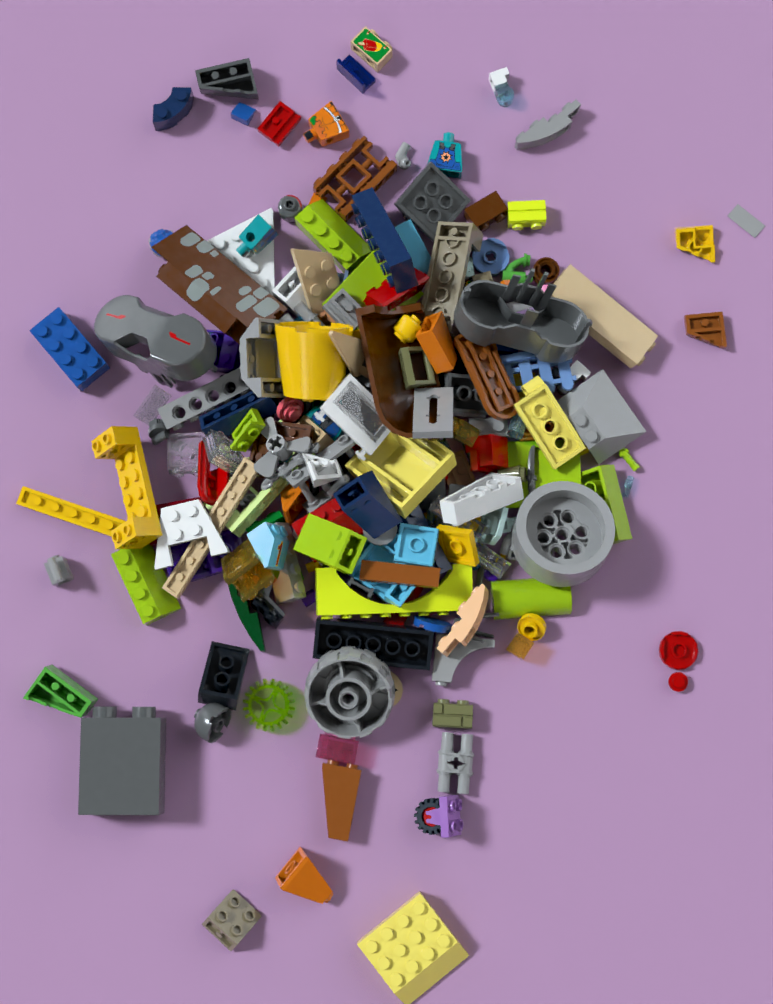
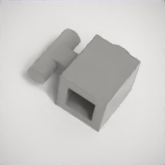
M55 555L47 559L48 562L44 563L52 585L57 587L74 580L65 557Z

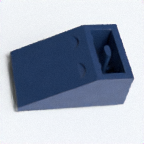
M372 470L358 476L333 493L342 511L373 539H376L402 522Z

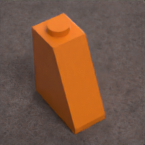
M440 311L426 316L421 324V329L416 334V338L436 374L448 373L454 369L458 358L444 314Z

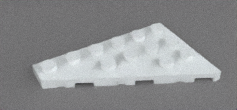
M272 208L259 215L274 229V213ZM256 216L207 240L273 295L272 290L275 288L274 239L258 254L251 250L243 258L236 251L243 243L239 235Z

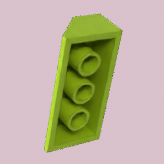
M323 199L307 205L294 218L296 226L322 252L332 253L335 265L343 273L347 270L350 274L371 253L368 244Z
M614 464L599 465L582 471L581 485L596 492L606 502L613 515L615 523L613 544L632 539Z
M150 543L141 549H121L111 554L144 625L147 626L182 609L177 598L162 588L168 578L163 569L155 570L156 553Z

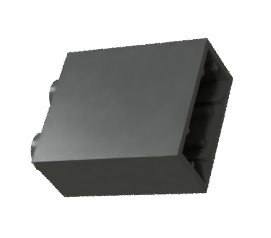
M93 707V718H81L78 815L163 814L165 805L166 718H156V707H132V718H116L117 707Z

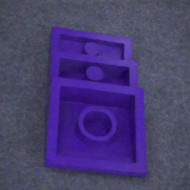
M230 530L222 531L220 535L230 553L211 556L209 551L190 582L248 565L249 562L241 537L239 538ZM191 541L170 547L174 566L166 568L168 577Z

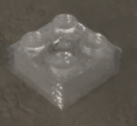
M210 429V432H207L208 434L202 437L208 462L233 475L244 456L240 451L230 449L234 439L230 440L223 432H216Z

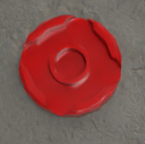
M671 632L661 640L659 656L662 662L671 669H686L696 661L698 645L693 637L686 632Z

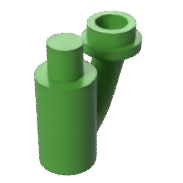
M524 253V257L508 264L502 273V281L511 280L513 274L521 276L518 284L524 283L528 276L526 272L513 270L522 264L524 268L530 266V255Z

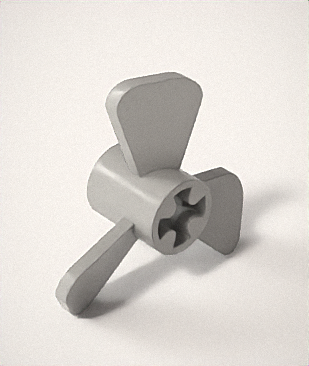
M268 417L264 421L266 426L261 431V434L267 439L266 447L269 451L254 464V470L267 479L274 476L278 461L288 460L292 452H308L312 442L309 437L287 442L278 434L276 422L272 417Z

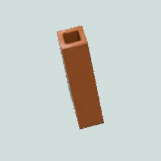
M329 759L327 763L323 762L322 764L328 838L347 842L349 840L362 770L358 769L359 765L347 763L345 767L340 766L339 761Z

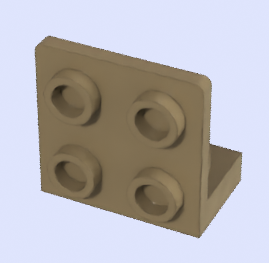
M232 890L202 925L228 950L232 951L262 916L235 890Z

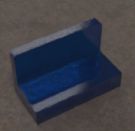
M350 54L343 61L341 59L336 61L337 70L362 94L376 82V78Z

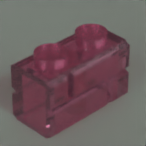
M325 732L319 736L316 757L355 764L359 741L355 740L356 737L343 739L336 737L332 733L328 734Z

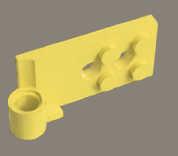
M538 375L521 386L525 397L513 405L553 469L558 468L586 449L552 392ZM548 421L554 424V429L551 432L545 429V424ZM558 437L564 440V445L561 448H557L555 445V440Z

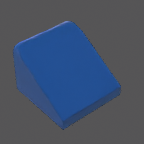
M239 102L232 110L231 118L248 126L256 109Z

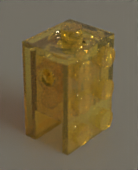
M249 539L221 559L223 579L228 585L232 583L240 592L243 603L246 600L253 599L258 594V591L269 587L275 579L274 571L264 568Z

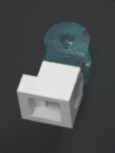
M507 67L489 73L488 79L496 100L502 107L510 106L514 98V91L507 82L509 78Z

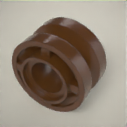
M549 257L537 260L533 267L535 269L533 280L538 285L543 276L541 270L547 269L550 271V274L543 285L554 284L560 271L558 263Z

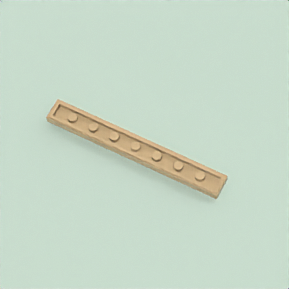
M246 457L243 458L209 512V516L220 534L258 475L254 470L255 463ZM207 537L190 542L162 588L175 598L180 599L209 553Z

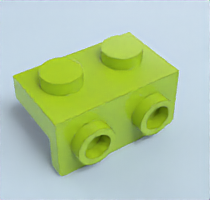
M251 408L231 434L234 439L230 445L231 450L246 452L266 426L257 409Z

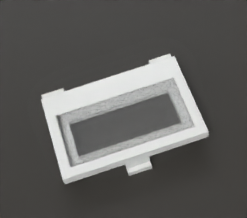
M350 373L320 407L321 411L314 413L315 418L321 422L325 421L323 416L326 414L362 448L360 452L357 450L355 454L363 461L366 460L364 455L366 453L369 456L372 455L390 433V430L380 421L375 409L373 395Z

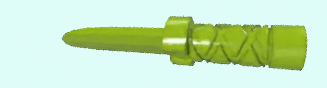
M625 447L619 450L618 455L624 458L633 471H636L640 466L628 453L629 450Z

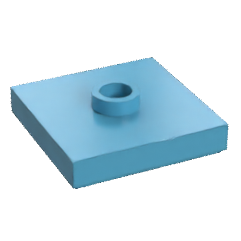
M400 523L394 562L433 567L439 529Z

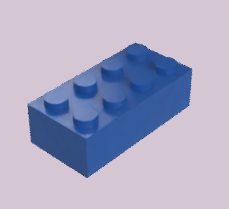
M59 307L29 330L81 392L110 369L104 359Z

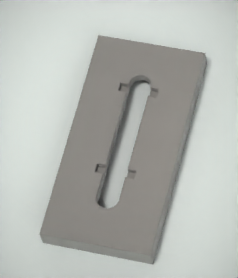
M453 387L414 388L413 439L453 438ZM431 398H437V422L434 424L429 423Z

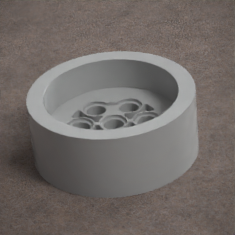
M569 481L547 483L532 491L521 504L512 529V549L523 570L537 581L556 587L575 586L589 580L602 567L614 542L615 523L606 502L592 489ZM563 518L570 519L571 523L564 522ZM544 521H550L552 526L545 525ZM576 532L583 533L585 537H579ZM557 535H563L566 540L558 539ZM538 538H544L547 543L539 542ZM570 549H576L579 554L571 553ZM551 552H557L560 557H553Z

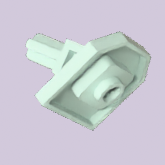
M502 507L482 515L478 529L480 543L495 545L501 538L502 533L511 532L516 517H507L509 508Z

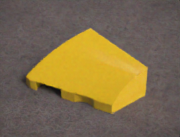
M713 225L675 228L676 248L710 262H715Z

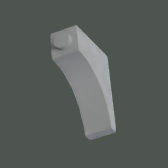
M436 634L432 681H436L435 685L447 686V683H452L454 671L460 661L474 651L487 648L493 649L495 647V640L484 639L485 642L481 643L471 639L466 647L459 642L448 657H446L437 647L441 638L447 635Z

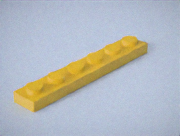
M25 486L22 487L16 502L19 506L112 537L111 531L126 522Z

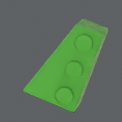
M54 665L44 667L23 697V699L53 707L80 718L88 715L98 701L97 697Z

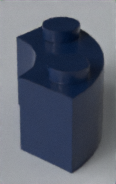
M173 87L171 95L167 100L153 105V125L156 131L167 130L178 125L177 123L189 114L194 101L191 88Z

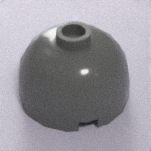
M209 703L199 708L194 715V728L198 736L209 743L216 742L223 735L220 732L225 725L227 728L230 723L231 710L218 703Z

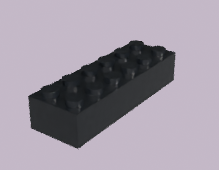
M318 616L316 619L312 658L320 659L322 655L330 650H338L344 646H355L357 649L364 650L365 648L375 653L376 657L384 661L387 666L430 671L434 632L425 630L424 627L340 618L321 619V616Z

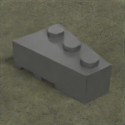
M249 58L195 70L201 94L259 100Z

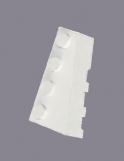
M490 473L440 500L443 523L460 526L467 521L524 499L521 477Z

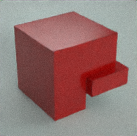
M494 434L465 437L466 453H470L471 471L490 474L497 473V469L508 468V439L506 437Z

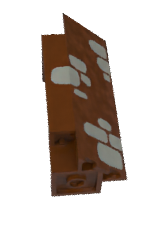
M187 225L151 247L168 261L159 268L156 277L239 345L240 338L255 318L279 320L288 309Z

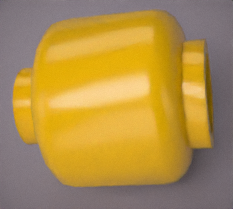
M403 315L394 325L395 332L393 334L404 344L406 342L412 343L416 339L417 332L421 329V321L415 315L411 317Z

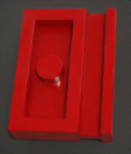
M279 101L257 130L279 147L300 122L301 116Z

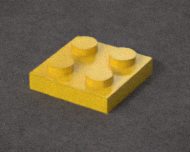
M442 524L436 527L439 529L438 542L449 562L474 567L480 563L472 529Z

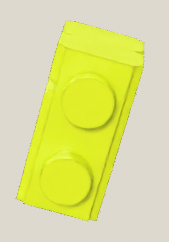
M545 200L507 202L508 228H512L515 231L523 230L524 227L538 230L545 226L547 220Z

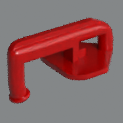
M202 440L199 442L197 487L202 501L210 506H214L229 482V471L224 467L210 471V452L215 454L217 459H222L226 451L208 441Z

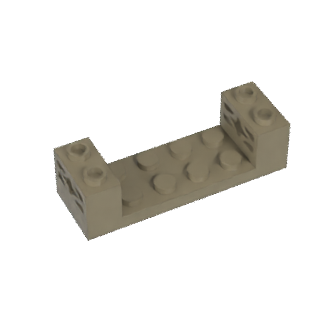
M438 221L427 274L429 280L425 285L421 304L424 306L426 316L440 311L443 312L453 341L456 336L461 334L455 325L454 309L463 291L470 252H480L483 233L474 223Z

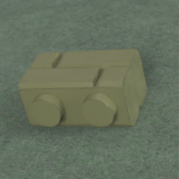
M438 699V703H433L432 726L472 729L473 705H469V701L457 700V704H451L448 699Z

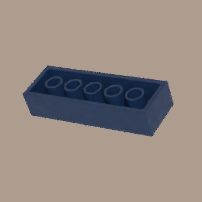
M373 187L352 195L353 204H351L354 214H357L355 218L358 228L362 227L361 232L364 239H368L367 243L370 251H375L373 253L377 264L381 263L380 268L383 275L388 276L386 279L389 287H394L398 294L418 286L412 258Z

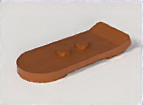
M462 334L456 336L453 340V345L460 353L485 411L492 418L500 421L508 420L515 416L517 412L513 404L518 402L520 397L502 363L496 344L493 343L483 347L470 342Z

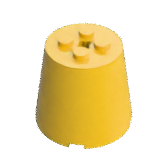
M316 321L275 323L283 395L294 399H302L304 402H313L314 400L326 401L343 381L347 370L345 362L329 337V331L353 336L354 326L334 322L331 323V326H321V322Z

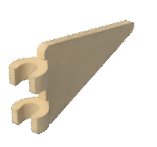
M329 331V337L352 376L358 377L363 375L369 378L367 368L362 366L365 356L361 339L336 331Z

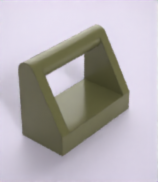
M422 347L400 348L398 356L405 389L409 390L435 385L436 380L433 367ZM422 353L428 380L415 381L410 358L411 354Z

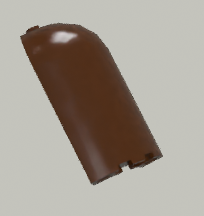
M419 302L396 306L393 311H389L387 307L374 304L357 308L355 312L375 409L380 421L392 433L413 439L414 389H405L398 352L400 348L418 347L421 345L417 338L412 343L406 342L404 344L393 333L395 332L394 325L403 315L410 317L415 315L421 321V326L426 317L424 306ZM422 353L411 354L410 358L415 381L428 380ZM434 371L435 385L420 388H440L438 374ZM437 398L430 399L429 423L434 424L437 422ZM427 438L428 442L436 441V440H439V439H440V438Z

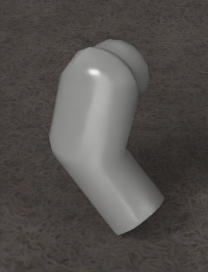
M406 142L401 144L395 155L398 166L404 170L411 165V161L408 160L406 155L411 146Z

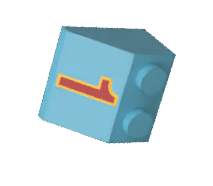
M264 522L246 534L264 568L281 571L284 568L290 542L287 538L288 533L283 526Z

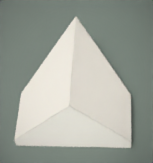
M302 453L314 488L343 478L337 459L330 460Z

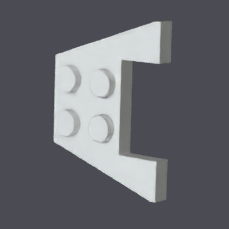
M197 499L161 508L160 527L162 536L157 540L155 570L174 566L170 546L205 537L208 540L211 556L230 553L201 500Z

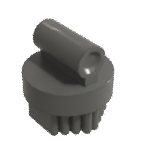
M159 418L149 422L148 434L152 439L153 445H158L168 439L170 435V429L167 430L163 420Z

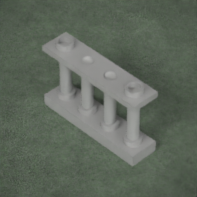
M345 434L316 456L334 460L346 452L349 459H351L355 455L352 447L357 443ZM306 464L292 471L285 479L294 488L299 486L307 499L302 506L309 514L335 498L329 496L327 491L338 480L331 484L321 485L323 490L313 496L305 482L310 478ZM339 464L342 476L347 474L350 479L349 482L354 480L355 478L350 474V472L347 471L346 473H344L343 469Z

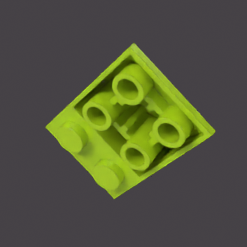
M309 513L293 550L344 574H352L367 537Z

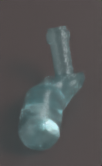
M627 476L624 484L625 493H621L622 497L626 496L627 498L630 495L634 481L633 476Z

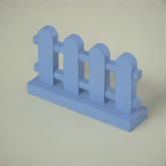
M526 351L500 356L513 386H515L513 374L520 373L522 385H524L533 378V370H539L540 378L546 383L552 394L554 393L555 385L561 384L563 390L570 391L573 389V382L577 381L576 375L572 376L569 365L573 362L572 358L561 363H548L540 361L533 353ZM551 367H558L560 378L553 379ZM515 386L517 392H522L521 386Z

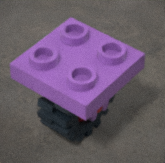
M459 794L425 799L419 803V807H416L417 813L414 814V817H417V820H415V824H419L418 829H422L423 833H429L428 835L441 833V838L461 835L463 820L460 819L462 800L459 799Z

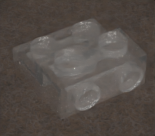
M203 432L169 434L167 439V468L169 475L180 478L184 474L192 473L193 476H198L199 442L202 440L206 441V435Z

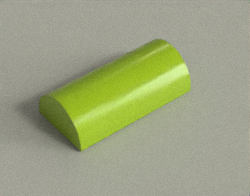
M534 578L491 581L493 613H499V616L493 617L494 620L521 618L526 613H533L539 616L567 615L572 612L571 586H550Z

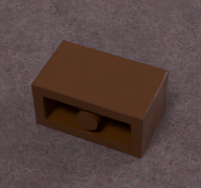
M494 191L465 208L464 217L468 223H474L481 232H484L490 228L492 223L503 221L506 218L508 208L497 191Z

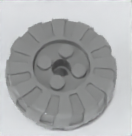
M344 646L338 650H330L322 655L312 666L306 678L304 690L306 708L311 719H314L318 727L328 734L332 733L337 735L338 738L343 739L358 736L362 738L370 735L374 729L380 728L385 723L393 708L395 684L391 671L384 661L376 657L375 653L365 648L362 650L357 649L355 646Z

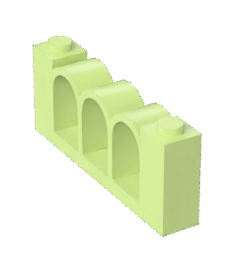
M298 465L291 470L294 471L298 469ZM281 476L273 482L272 487L260 492L250 486L249 490L256 497L242 512L236 509L226 527L240 538L246 531V528L253 524L289 482ZM205 502L203 503V505H204L209 511H211V509H212L213 506H210V505L206 504Z

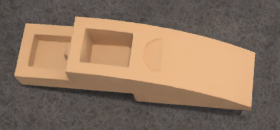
M481 584L475 587L471 592V597L461 603L457 614L462 619L455 622L451 627V632L439 641L437 649L446 657H448L459 642L466 647L476 633L488 602L489 590L485 585Z

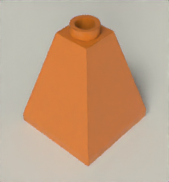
M301 847L298 848L275 877L283 891L320 904L328 903L333 896V891Z

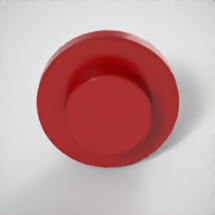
M675 672L670 675L668 684L673 691L681 692L687 688L688 679L685 674Z

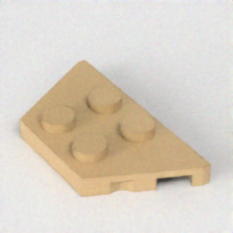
M292 248L290 249L307 306L312 313L319 315L324 310L322 303L341 285L332 253Z

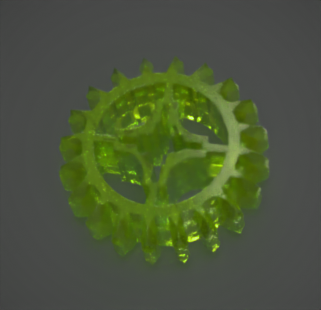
M263 679L264 685L261 686L260 682L257 681V689L253 686L249 687L253 693H245L250 698L249 700H243V703L248 704V707L242 709L243 711L249 710L250 713L246 714L245 718L247 719L252 716L253 719L249 722L250 725L258 722L256 729H259L262 724L264 725L263 731L266 732L268 726H270L271 731H275L274 725L281 729L282 725L280 722L283 721L287 725L289 722L285 717H293L288 711L295 710V707H289V703H295V699H288L293 693L288 692L286 694L285 691L289 687L286 685L281 689V681L275 686V679H271L270 684H268L267 679ZM273 689L268 698L263 699L257 696L262 690ZM279 692L285 701L284 709L276 704ZM272 699V704L278 710L269 708L267 711L265 709L266 706L260 700L269 702ZM254 701L262 707L259 718L253 709ZM274 711L281 714L274 721H264L270 712Z

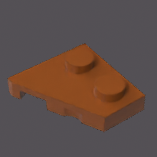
M723 312L684 316L687 336L726 349L727 341Z

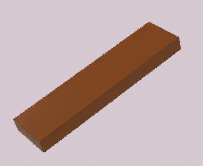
M362 560L359 580L438 589L440 568Z

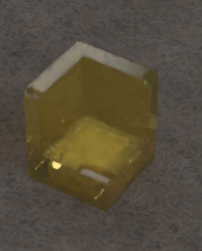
M517 632L506 650L520 660H523L534 642Z

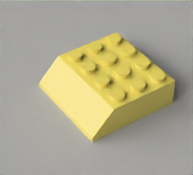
M390 431L372 455L369 456L367 453L364 455L365 461L359 459L355 454L344 466L354 478L372 470L397 513L406 518L457 463L454 452L437 440L428 442L427 438L408 439Z
M420 891L357 941L358 947L393 993L404 1004H411L469 956Z

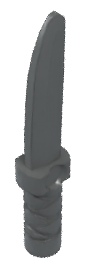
M534 445L530 448L528 455V475L526 476L528 495L536 489L535 481H537V475H534Z

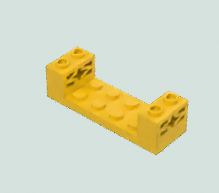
M111 426L91 442L95 459H115L123 503L127 512V521L111 531L115 549H141L162 536V531L138 427Z

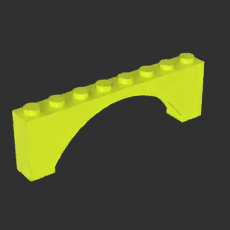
M451 564L452 569L448 570L444 578L439 582L438 589L433 588L425 595L413 601L403 603L400 608L392 604L377 603L357 594L340 578L334 568H315L316 615H321V619H333V615H341V618H352V614H360V618H370L372 614H379V617H391V613H399V616H410V612H418V616H428L430 612H437V615H449V611H456L457 614L461 603L467 601L473 591L472 566Z

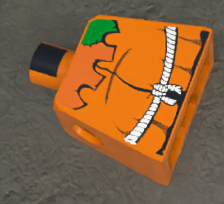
M332 101L308 119L311 129L303 133L307 143L317 139L322 147L350 137L349 129Z

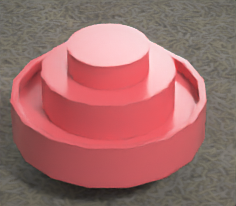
M286 397L277 406V416L283 422H294L304 412V403L300 399Z

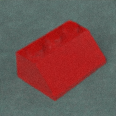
M414 268L418 286L398 294L394 287H389L386 279L379 288L373 287L367 291V296L363 302L366 306L374 304L387 307L391 311L396 306L421 292L428 282L429 276Z
M335 498L310 512L312 515L363 535V529L342 511ZM308 514L291 524L297 536H299Z

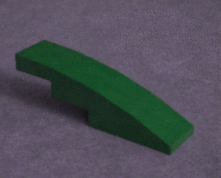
M226 579L233 604L242 624L259 650L266 652L259 614L257 612L250 613L248 598L246 595L239 596L236 579Z

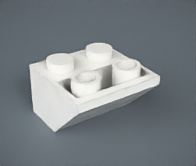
M294 266L272 290V293L279 302L298 317L300 315L295 311L294 307L301 301L307 306V302L296 267Z

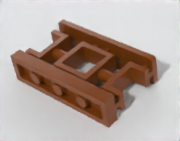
M366 136L355 140L352 148L348 152L345 151L340 156L339 161L335 165L332 164L327 169L326 174L322 178L319 177L313 184L314 193L319 195L321 199L329 193L339 202L335 207V212L345 222L354 215L351 207L353 199L347 204L346 200L341 197L346 190L351 195L373 187L376 193L397 171V164L393 160L390 161L387 156L379 162L369 153L373 148V144L367 140ZM360 152L367 159L362 165L354 159ZM371 165L380 171L373 179L372 175L367 171ZM353 167L365 177L355 188L343 179ZM334 178L341 185L336 191L328 185Z

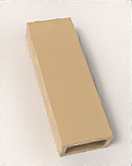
M571 264L567 266L554 282V285H557L551 297L567 300L577 305L587 318L592 320V326H589V335L630 369L636 365L640 366L646 358L644 356L647 351L650 352L656 345L654 341L658 335Z

